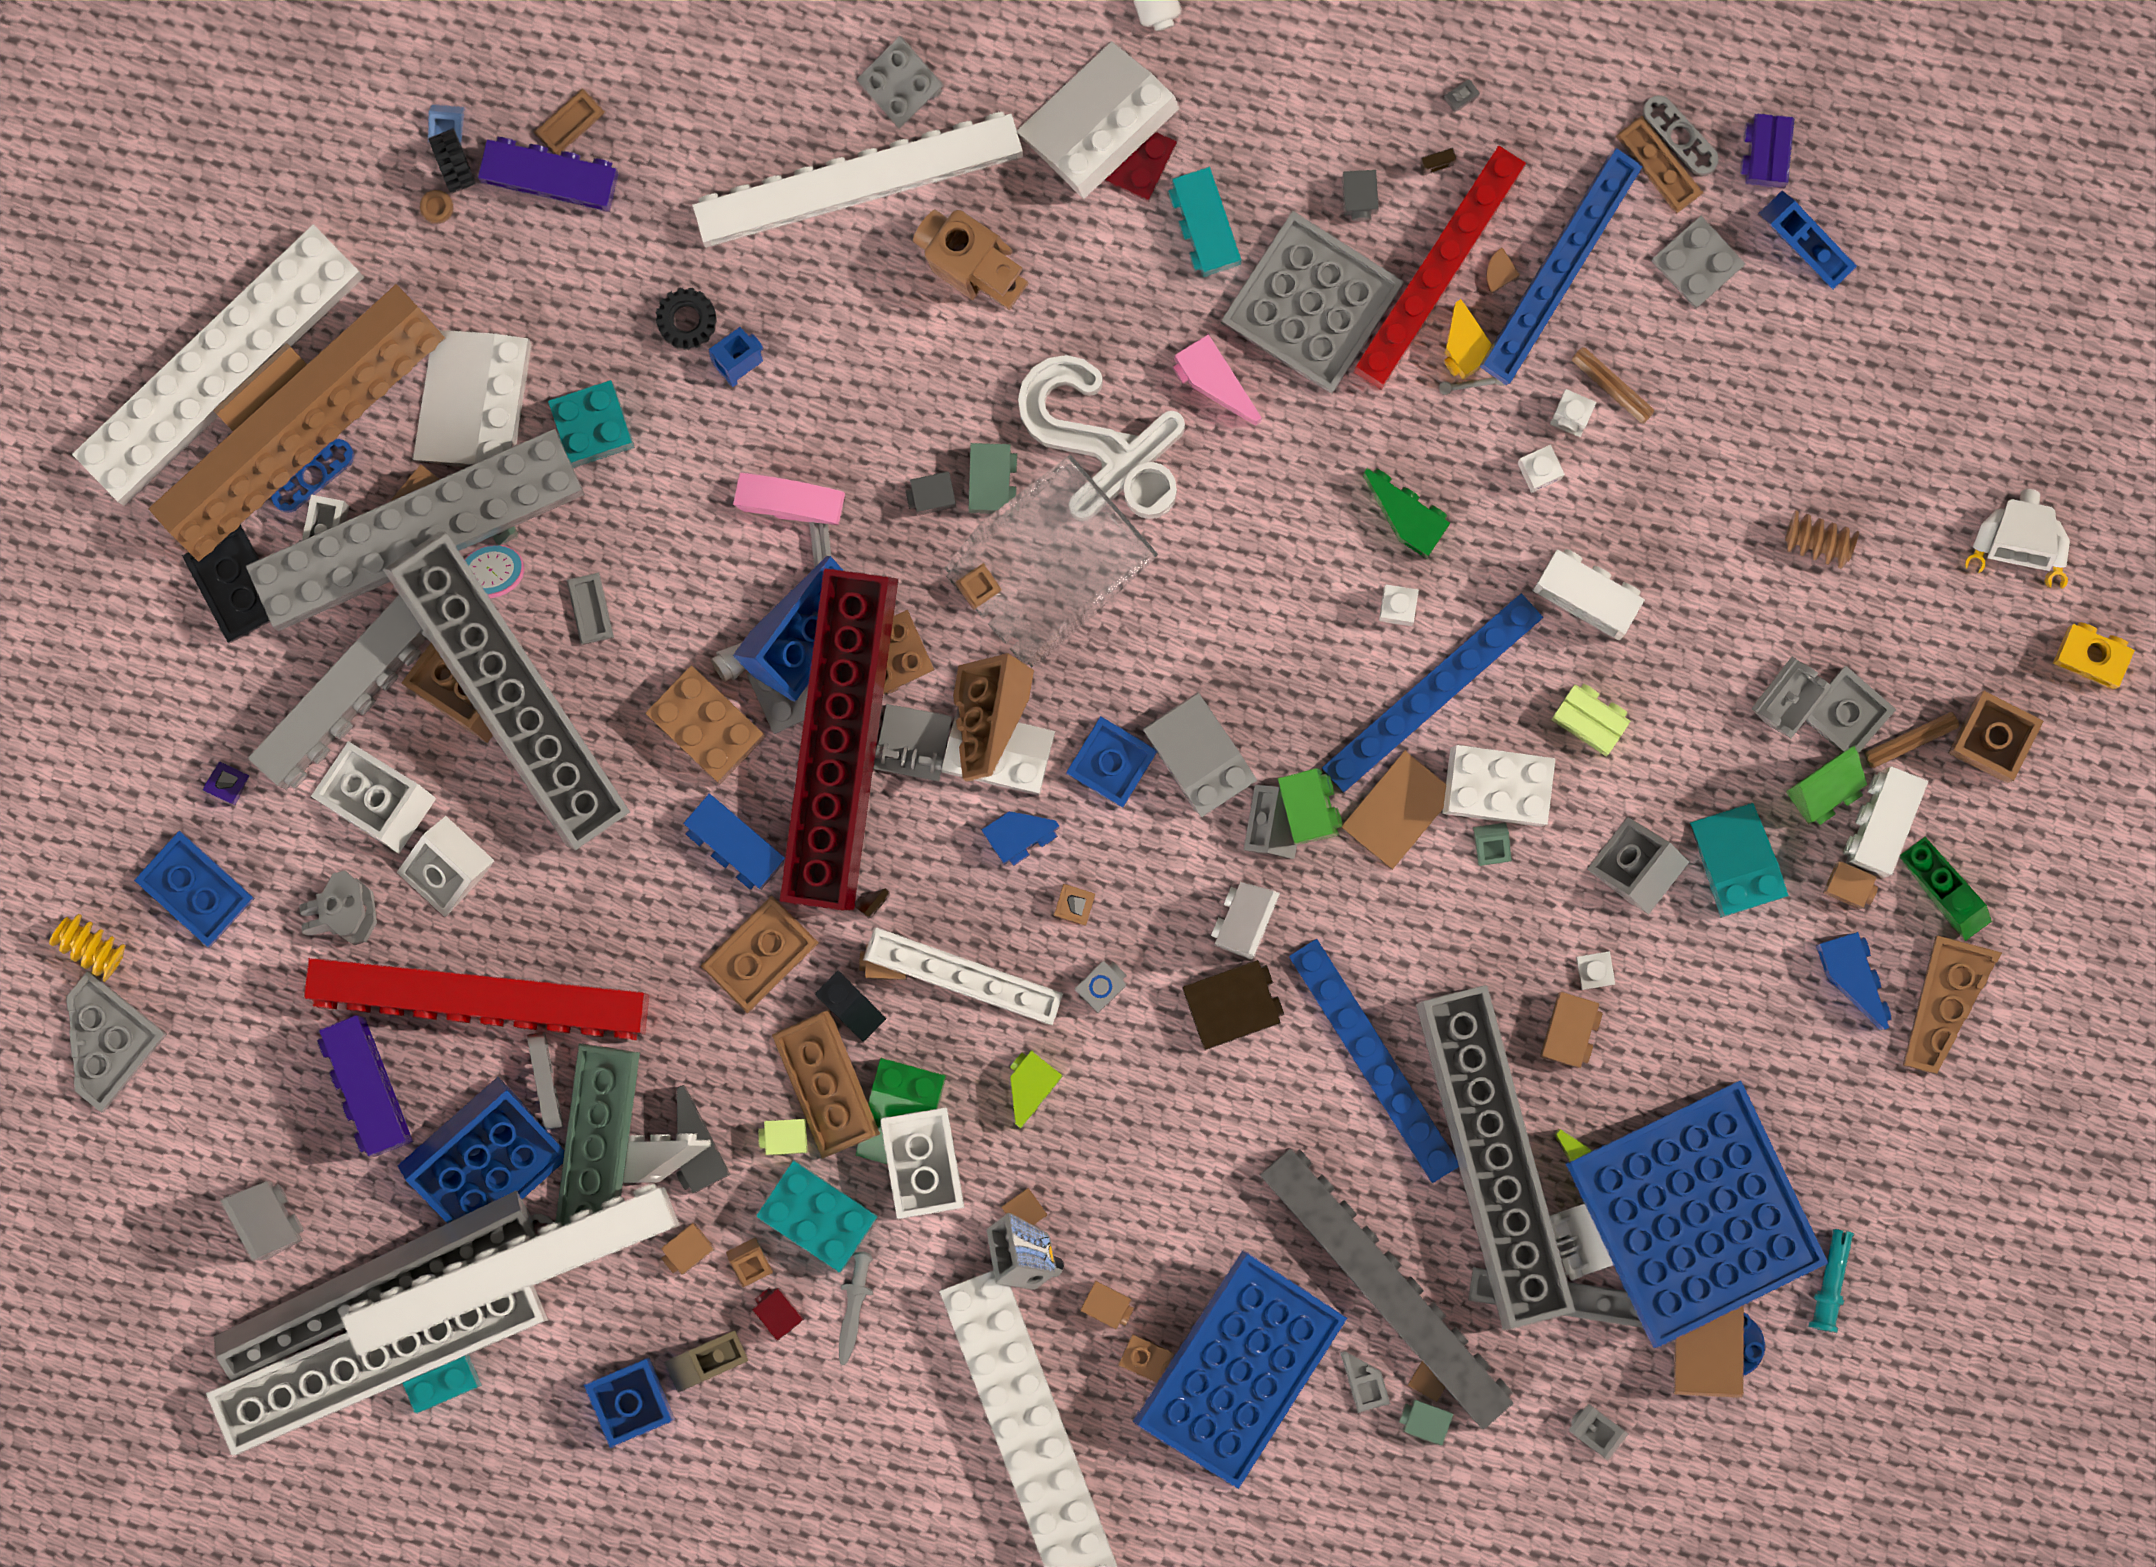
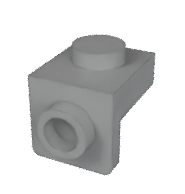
M1590 1404L1585 1409H1580L1574 1415L1571 1422L1572 1426L1569 1429L1573 1435L1607 1461H1609L1628 1435L1627 1432Z

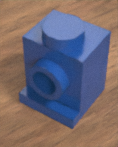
M741 327L708 349L712 364L732 387L738 384V379L763 362L761 351L764 349L762 344L754 334L748 336Z

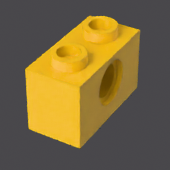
M2079 622L2078 625L2072 624L2068 626L2053 664L2109 688L2116 689L2120 687L2135 650L2127 647L2128 642L2120 637L2110 635L2109 638L2096 634L2098 629L2087 623ZM2090 645L2097 646L2101 650L2102 659L2100 662H2093L2089 659L2087 650Z

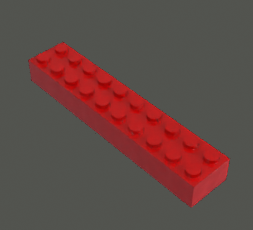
M314 958L308 959L304 994L305 999L313 1001V1007L337 1010L338 1003L346 1004V1010L371 1013V1007H379V1013L384 1015L404 1017V1010L413 1011V1017L437 1020L438 1014H447L446 1020L460 1023H470L471 1017L480 1018V1024L504 1027L505 1020L514 1021L513 1027L528 1030H537L538 1024L547 1025V1031L570 1034L571 1027L581 1028L580 1034L604 1037V1031L614 1032V1038L637 1041V1034L645 1035L650 997L649 994L644 992Z

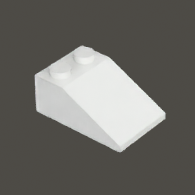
M349 741L311 795L312 798L398 854L436 800L432 794L419 784Z
M1240 882L1238 889L1231 886L1224 903L1225 906L1230 907L1225 920L1218 917L1211 936L1217 938L1215 946L1252 960L1280 893Z
M947 1108L880 1119L897 1219L965 1208Z

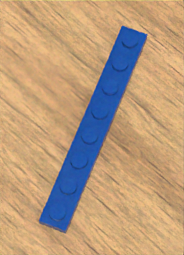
M1617 148L1611 151L1479 366L1505 385L1511 383L1643 167Z
M1522 593L1519 594L1321 769L1328 776L1330 775L1331 780L1343 793L1346 792L1544 617Z
M1318 939L1290 955L1289 959L1430 1182L1433 1184L1458 1168L1459 1164L1456 1157Z

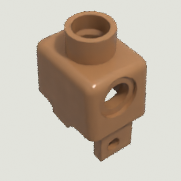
M932 210L924 218L914 234L913 242L925 250L924 255L932 272L971 300H974L978 293L982 291L1010 310L1029 284L1028 281L1019 276L1023 270L1022 267L1006 256L1012 254V249L1002 241L1001 237L961 210L953 211L948 218L939 211ZM960 245H967L963 250L954 251ZM1013 282H1015V289L1012 291H1007L1013 284Z

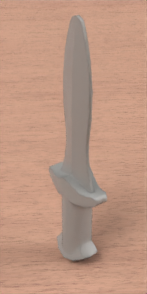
M865 1251L857 1252L853 1255L855 1268L852 1284L841 1286L842 1290L847 1291L848 1299L839 1338V1361L841 1365H846L854 1349L861 1305L866 1295H873V1291L865 1286L868 1266L874 1259Z

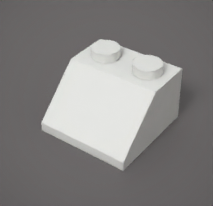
M445 816L422 835L397 871V874L446 917L483 878L494 860Z

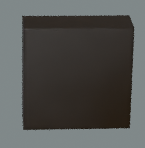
M1450 148L1421 157L1420 166L1423 174L1427 175L1453 167L1456 161L1454 149Z

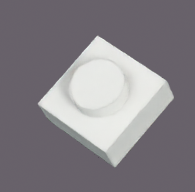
M1610 951L1576 957L1581 990L1615 985Z

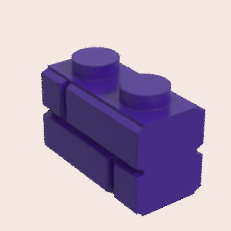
M1755 114L1751 123L1746 122L1744 142L1749 143V153L1742 156L1740 171L1741 175H1746L1745 184L1785 188L1787 186L1795 118Z

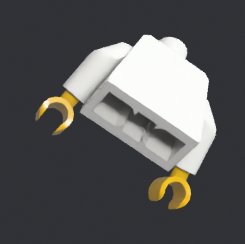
M2025 489L2021 491L2020 501L2008 500L2004 509H1996L1981 524L1973 545L1975 552L1965 560V568H1968L1969 561L1972 558H1978L1981 561L1978 573L1982 572L1986 564L1983 556L1985 553H1988V559L2050 571L2044 579L2048 588L2052 586L2053 576L2058 574L2061 578L2060 589H2063L2068 583V577L2063 573V567H2067L2070 539L2061 522L2056 520L2055 510L2049 506L2039 505L2040 493L2033 489Z

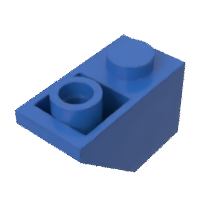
M1009 811L983 828L982 833L1002 863L1005 865L1011 862L1015 866L1030 856L1027 850L1038 843L1042 848L1056 839L1058 836L1055 831L1060 826L1056 820Z

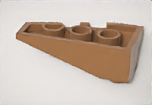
M1009 653L958 665L953 698L954 704L959 707L960 718L956 720V725L962 734L959 753L962 779L965 781L993 775L1029 701L1034 670Z

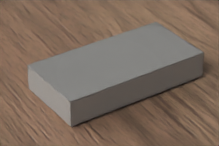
M600 573L568 579L567 585L581 645L614 638Z

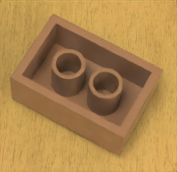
M692 665L645 713L719 785L766 738L762 731Z

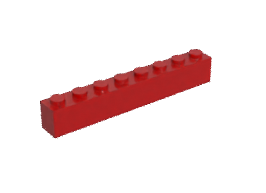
M1498 145L1359 360L1354 370L1355 374L1380 390L1383 389L1523 172L1526 162Z

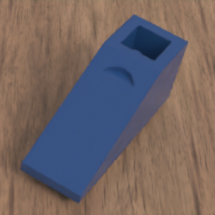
M1856 932L1816 945L1826 977L1878 1029L1890 1028L1888 1021L1892 1020L1891 1012L1887 1002H1881L1877 989L1881 988V982L1876 969H1870L1867 957L1871 956V952L1866 938H1860L1859 933Z

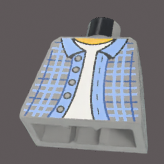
M1007 1213L986 1229L996 1283L1033 1290L1040 1287L1050 1278L1058 1277L1062 1273L1064 1262L1061 1258L1053 1255L1050 1236L1043 1230L1011 1213Z

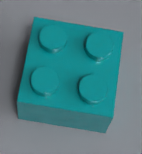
M612 380L548 401L561 442L573 468L635 448Z

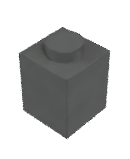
M1376 170L1343 171L1344 216H1352V221L1371 220V215H1376L1379 210Z
M949 471L910 479L912 488L905 489L909 509L916 508L918 516L957 508Z

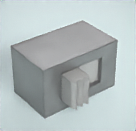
M1468 79L1446 94L1444 99L1455 113L1479 97L1480 93L1472 81Z

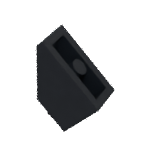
M839 970L815 993L816 997L863 1043L887 1019Z

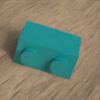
M469 1355L402 1383L415 1414L482 1386Z

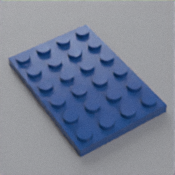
M1242 1250L1136 1415L1133 1423L1239 1489L1344 1325L1347 1317Z

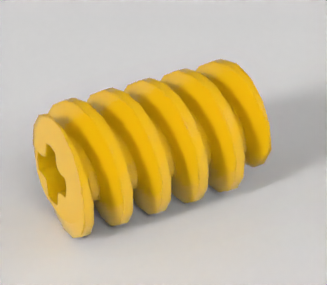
M77 914L72 919L66 917L55 929L49 944L53 947L60 943L59 951L66 954L71 951L70 959L74 962L82 958L81 966L84 969L93 966L92 974L96 977L104 973L103 981L106 982L122 961L126 945L121 944L116 949H113L112 946L115 938L111 936L103 942L101 940L104 932L103 929H99L94 934L90 933L93 925L91 921L81 927L79 925L82 918L81 914Z

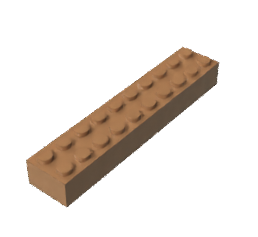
M395 284L148 508L149 511L197 561H200L207 554L211 553L231 532L235 531L255 510L262 507L265 501L277 490L285 486L299 470L309 464L330 442H333L353 421L360 418L364 411L380 397L384 396L396 382L408 374L428 353L435 350L445 337L410 297Z

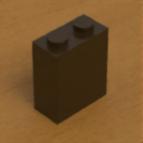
M1259 960L1182 987L1204 1051L1281 1023L1279 1017L1284 1015V1011L1279 997L1272 998L1268 985L1273 984L1267 965L1260 966Z

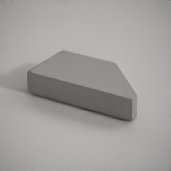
M1346 1351L1340 1352L1357 1412L1360 1413L1390 1404L1381 1371Z

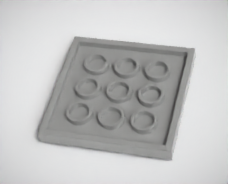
M1292 211L1222 318L1221 324L1333 394L1400 291L1404 281Z

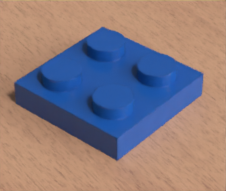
M1100 716L1066 774L1123 808L1157 754V751Z

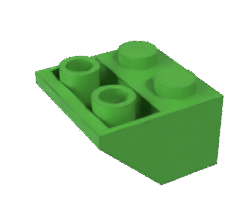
M1316 768L1278 778L1294 844L1299 845L1339 836L1337 828L1343 827L1339 809L1331 806L1329 796L1335 794L1330 775H1323V771Z

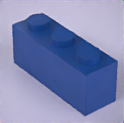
M710 793L683 823L689 828L685 834L699 847L704 842L714 850L710 856L725 869L731 864L740 872L736 878L750 890L754 886L762 890L785 863V857Z

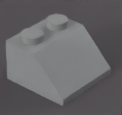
M1627 817L1587 870L1632 905L1649 915L1688 865L1689 861L1670 842Z

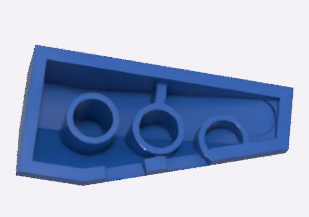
M826 556L749 632L733 654L736 660L754 678L792 701H796L809 684L824 568L844 571L831 556Z

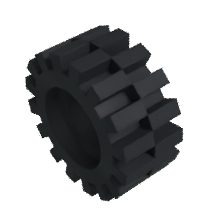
M454 128L429 137L431 148L450 193L452 194L475 185L473 174Z
M682 287L677 288L678 291L672 293L670 291L665 299H661L659 302L660 307L656 310V324L660 334L667 343H670L675 348L690 350L693 347L695 349L701 347V344L707 343L710 340L709 337L715 332L717 317L712 302L701 291L697 292L694 288L688 287V290H684ZM682 307L694 308L699 314L698 325L690 331L679 330L674 325V315L677 310Z

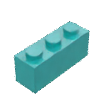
M1207 167L1173 178V189L1168 190V194L1173 208L1180 207L1183 220L1178 221L1184 240H1191L1194 251L1189 252L1194 271L1201 270L1202 276L1206 277L1240 266L1242 260L1211 168Z

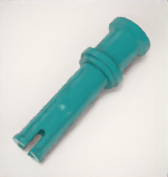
M1833 1229L1832 1231L1833 1235L1827 1259L1828 1264H1826L1822 1288L1814 1296V1299L1817 1301L1813 1321H1809L1808 1324L1810 1328L1831 1333H1838L1839 1329L1836 1326L1840 1306H1843L1845 1301L1843 1296H1841V1290L1852 1238L1854 1237V1233L1846 1231L1843 1235L1844 1230Z

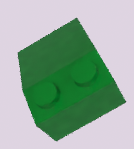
M880 1058L868 1103L880 1135L859 1143L855 1156L888 1164L880 1119L938 1109L947 1076Z

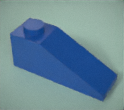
M1783 190L1758 213L1832 289L1836 288L1857 267L1801 206Z

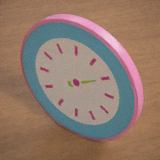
M488 545L478 548L464 559L490 599L500 597L513 590L520 583L524 574V563L520 554L513 548L505 545Z

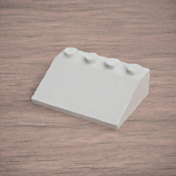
M1111 41L1017 130V133L1058 175L1085 199L1179 110V106L1175 96L1151 72Z
M439 330L445 339L437 345L435 350L429 353L413 460L467 468L516 446L532 346L528 338L492 333Z

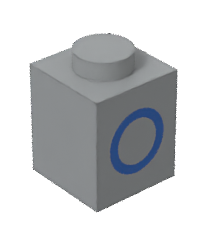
M1102 961L1075 988V991L1099 1013L1127 986L1123 981L1127 975L1114 962L1108 966Z

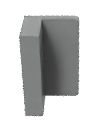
M1255 785L1244 850L1294 859L1297 844H1294L1280 787Z

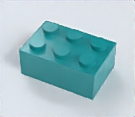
M795 1160L792 1161L756 1215L757 1218L839 1273L843 1271L879 1217Z

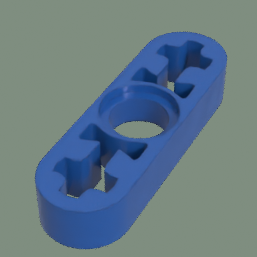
M335 439L333 442H330L309 464L299 470L285 486L281 487L271 496L275 507L286 513L294 512L311 498V495L317 494L352 464L354 460L353 448L342 439ZM334 447L338 449L345 447L347 449L344 452L345 461L341 463L339 460H334L329 465L334 471L328 474L326 467L317 460L323 456L327 462L333 457L331 450ZM310 467H318L322 471V479L316 485H309L304 480V473ZM297 477L300 485L308 490V492L303 495L301 490H298L292 496L293 504L289 505L287 502L280 504L279 501L282 499L280 492L283 489L290 492L297 486L292 481Z

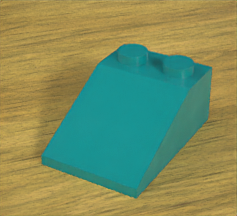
M1754 803L1690 822L1721 918L1789 896L1779 864Z

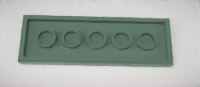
M579 1043L555 1223H561L562 1227L572 1223L570 1220L571 1216L586 1210H592L593 1214L603 1211L601 1204L621 1197L640 1052Z

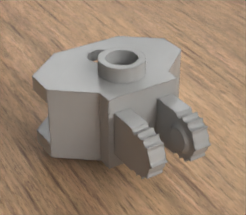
M347 871L332 874L324 891L316 894V900L299 905L300 915L312 916L319 914V919L301 925L302 933L308 936L329 931L334 935L338 934L353 945L367 942L377 924L373 892Z

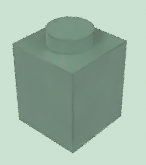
M1413 1399L1412 1405L1405 1404L1399 1423L1404 1424L1402 1431L1442 1446L1453 1413Z

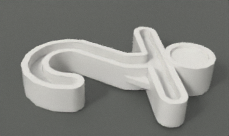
M1068 355L1051 357L1034 366L1023 380L1018 397L1021 421L1030 436L1045 447L1094 456L1102 464L1101 471L1071 498L1070 509L1072 515L1077 520L1088 521L1123 490L1125 502L1130 510L1139 517L1152 519L1159 518L1168 513L1175 504L1177 496L1176 481L1169 469L1162 464L1154 463V461L1184 434L1185 422L1182 415L1176 411H1167L1139 436L1115 432L1112 429L1058 420L1052 417L1046 409L1045 403L1049 393L1059 386L1066 385L1074 387L1083 395H1095L1102 388V374L1086 360Z

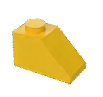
M1460 299L1453 308L1445 348L1447 358L1444 359V363L1453 376L1459 374L1464 380L1481 369L1479 366L1492 344L1462 299Z

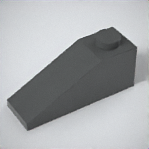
M681 1085L677 1088V1134H696L697 1140H710L708 1148L680 1167L681 1170L676 1172L684 1190L690 1188L692 1193H697L731 1174L686 1086Z

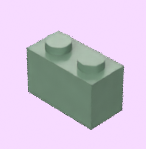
M971 443L969 513L1009 514V506H1016V486H1010V473H1017V453H1011V444Z

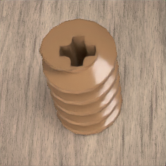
M1795 510L1785 537L1787 551L1791 552L1796 545H1799L1800 556H1804L1809 549H1812L1813 560L1816 561L1824 553L1825 564L1829 565L1836 557L1838 558V568L1842 569L1851 559L1859 537V531H1856L1850 538L1849 527L1844 526L1837 534V524L1831 522L1824 529V519L1818 518L1812 526L1811 515L1806 514L1799 521V513Z

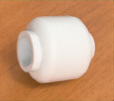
M1134 0L1141 24L1146 27L1154 26L1156 32L1174 26L1173 19L1177 18L1182 12L1179 0Z

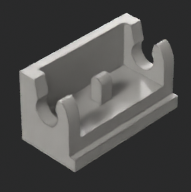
M1792 656L1752 707V710L1768 726L1791 739L1831 688V685L1821 677H1818L1817 671Z

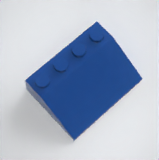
M497 1077L398 1164L397 1167L412 1188L448 1224L516 1190L521 1199L525 1198L563 1164L565 1150L513 1091Z

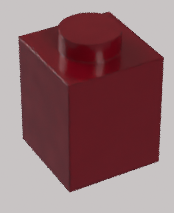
M769 1287L754 1299L758 1305L752 1309L777 1341L805 1320L781 1288L773 1292Z

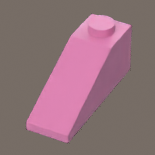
M1209 334L1175 355L1176 365L1172 368L1182 384L1188 381L1193 389L1256 426L1261 423L1262 417Z

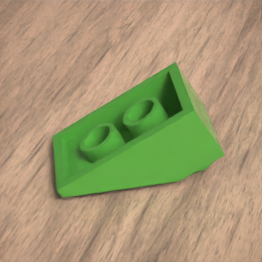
M1852 746L1786 791L1808 825L1815 820L1819 825L1823 824L1836 814L1833 808L1838 804L1844 802L1848 806L1863 796L1860 789L1866 786L1867 782L1857 750Z

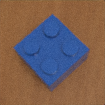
M650 1358L584 1385L610 1448L676 1420Z

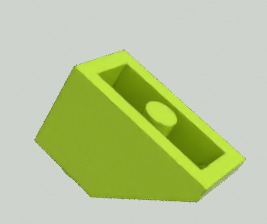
M1032 1050L1028 1055L1021 1052L1009 1067L1014 1071L1010 1079L1015 1124L1020 1128L1024 1126L1063 1077V1075Z

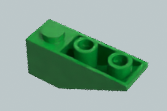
M1367 468L1363 477L1398 541L1427 560L1450 525V522L1445 520L1448 515L1434 505L1427 508L1418 502L1420 497L1407 487L1403 486L1400 490L1390 483L1392 478L1380 469L1375 468L1374 471H1371Z
M1923 837L1899 856L1948 923L1965 942L1992 922L1985 902L1926 837Z

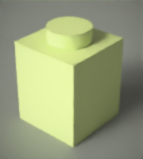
M806 1119L764 1121V1128L758 1129L759 1148H765L766 1155L808 1153Z

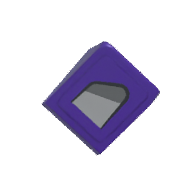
M219 761L202 790L236 805L250 775Z

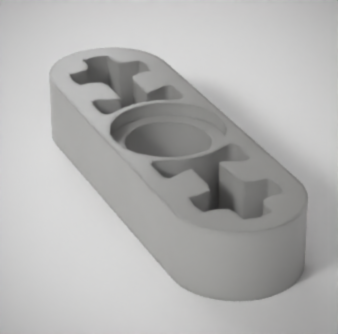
M1664 96L1650 98L1643 108V117L1658 136L1692 173L1698 176L1711 174L1718 164L1716 150L1668 98ZM1654 104L1657 107L1664 105L1666 107L1664 116L1669 121L1672 116H1675L1678 120L1671 123L1667 131L1664 132L1661 127L1665 126L1666 122L1660 116L1655 119L1651 117L1653 111L1651 105ZM1681 127L1688 131L1690 135L1688 143L1678 145L1673 142L1671 132L1675 128ZM1697 140L1700 145L1696 146L1695 150L1702 156L1706 153L1710 155L1708 161L1710 167L1707 168L1705 165L1697 167L1695 164L1698 159L1692 151L1688 156L1683 152L1688 150L1694 141Z
M544 1031L528 1034L529 1052L544 1127L546 1130L563 1127L556 1086H553L551 1076L553 1069L546 1034Z

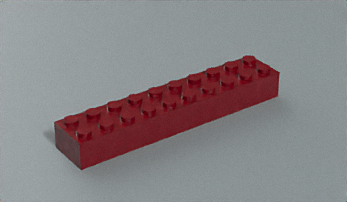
M824 568L779 902L841 911H852L855 908L898 578Z

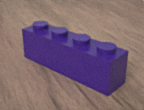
M497 137L496 141L489 139L486 141L478 179L483 184L610 212L619 173L616 168L612 167V162L594 158L591 163L580 160L581 156L572 152L561 151L560 155L548 153V148L540 145L529 144L528 148L516 146V141L512 139Z

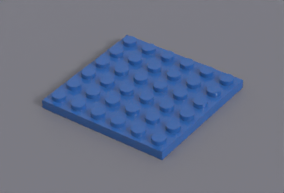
M1741 1080L1566 1164L1653 1349L1828 1264Z

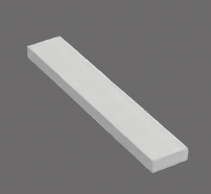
M876 927L873 929L863 959L1048 1025H1053L1063 996L1061 992Z

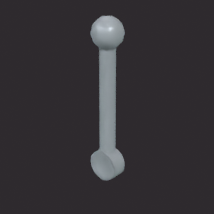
M1495 377L1455 384L1444 381L1440 384L1439 391L1443 395H1448L1453 390L1491 384L1503 386L1505 384Z

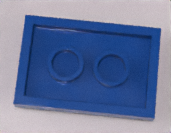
M181 831L177 832L134 880L208 948L218 940L255 899Z

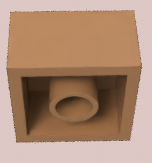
M1982 691L1977 694L1948 754L2008 784L2015 780L2044 721L1986 691Z

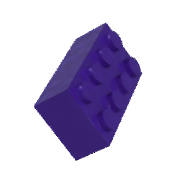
M356 1015L319 1030L322 1037L317 1040L320 1051L324 1058L328 1057L333 1065L334 1069L329 1071L335 1088L337 1090L341 1089L346 1101L342 1102V1107L348 1121L353 1120L355 1122L358 1132L354 1134V1138L360 1152L365 1151L367 1156L377 1157L414 1142L366 1017Z

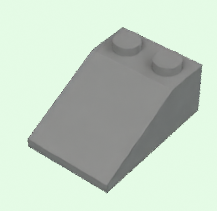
M1198 692L1142 728L1187 800L1201 817L1258 781Z
M266 1181L220 1200L252 1261L268 1260L302 1241L299 1233L303 1232L304 1229L295 1214L289 1216L284 1206L288 1199L279 1184L273 1186L271 1181Z

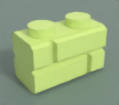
M1582 684L1581 687L1574 685L1551 720L1598 752L1608 756L1631 722L1625 718L1627 711L1613 702L1607 706L1597 699L1600 694L1586 684Z

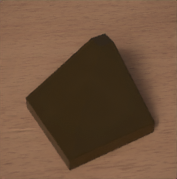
M884 888L855 901V908L867 918H872L889 898L890 892Z

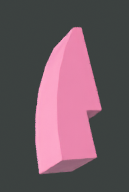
M740 473L733 505L743 512L774 515L778 519L839 525L845 493L804 482Z

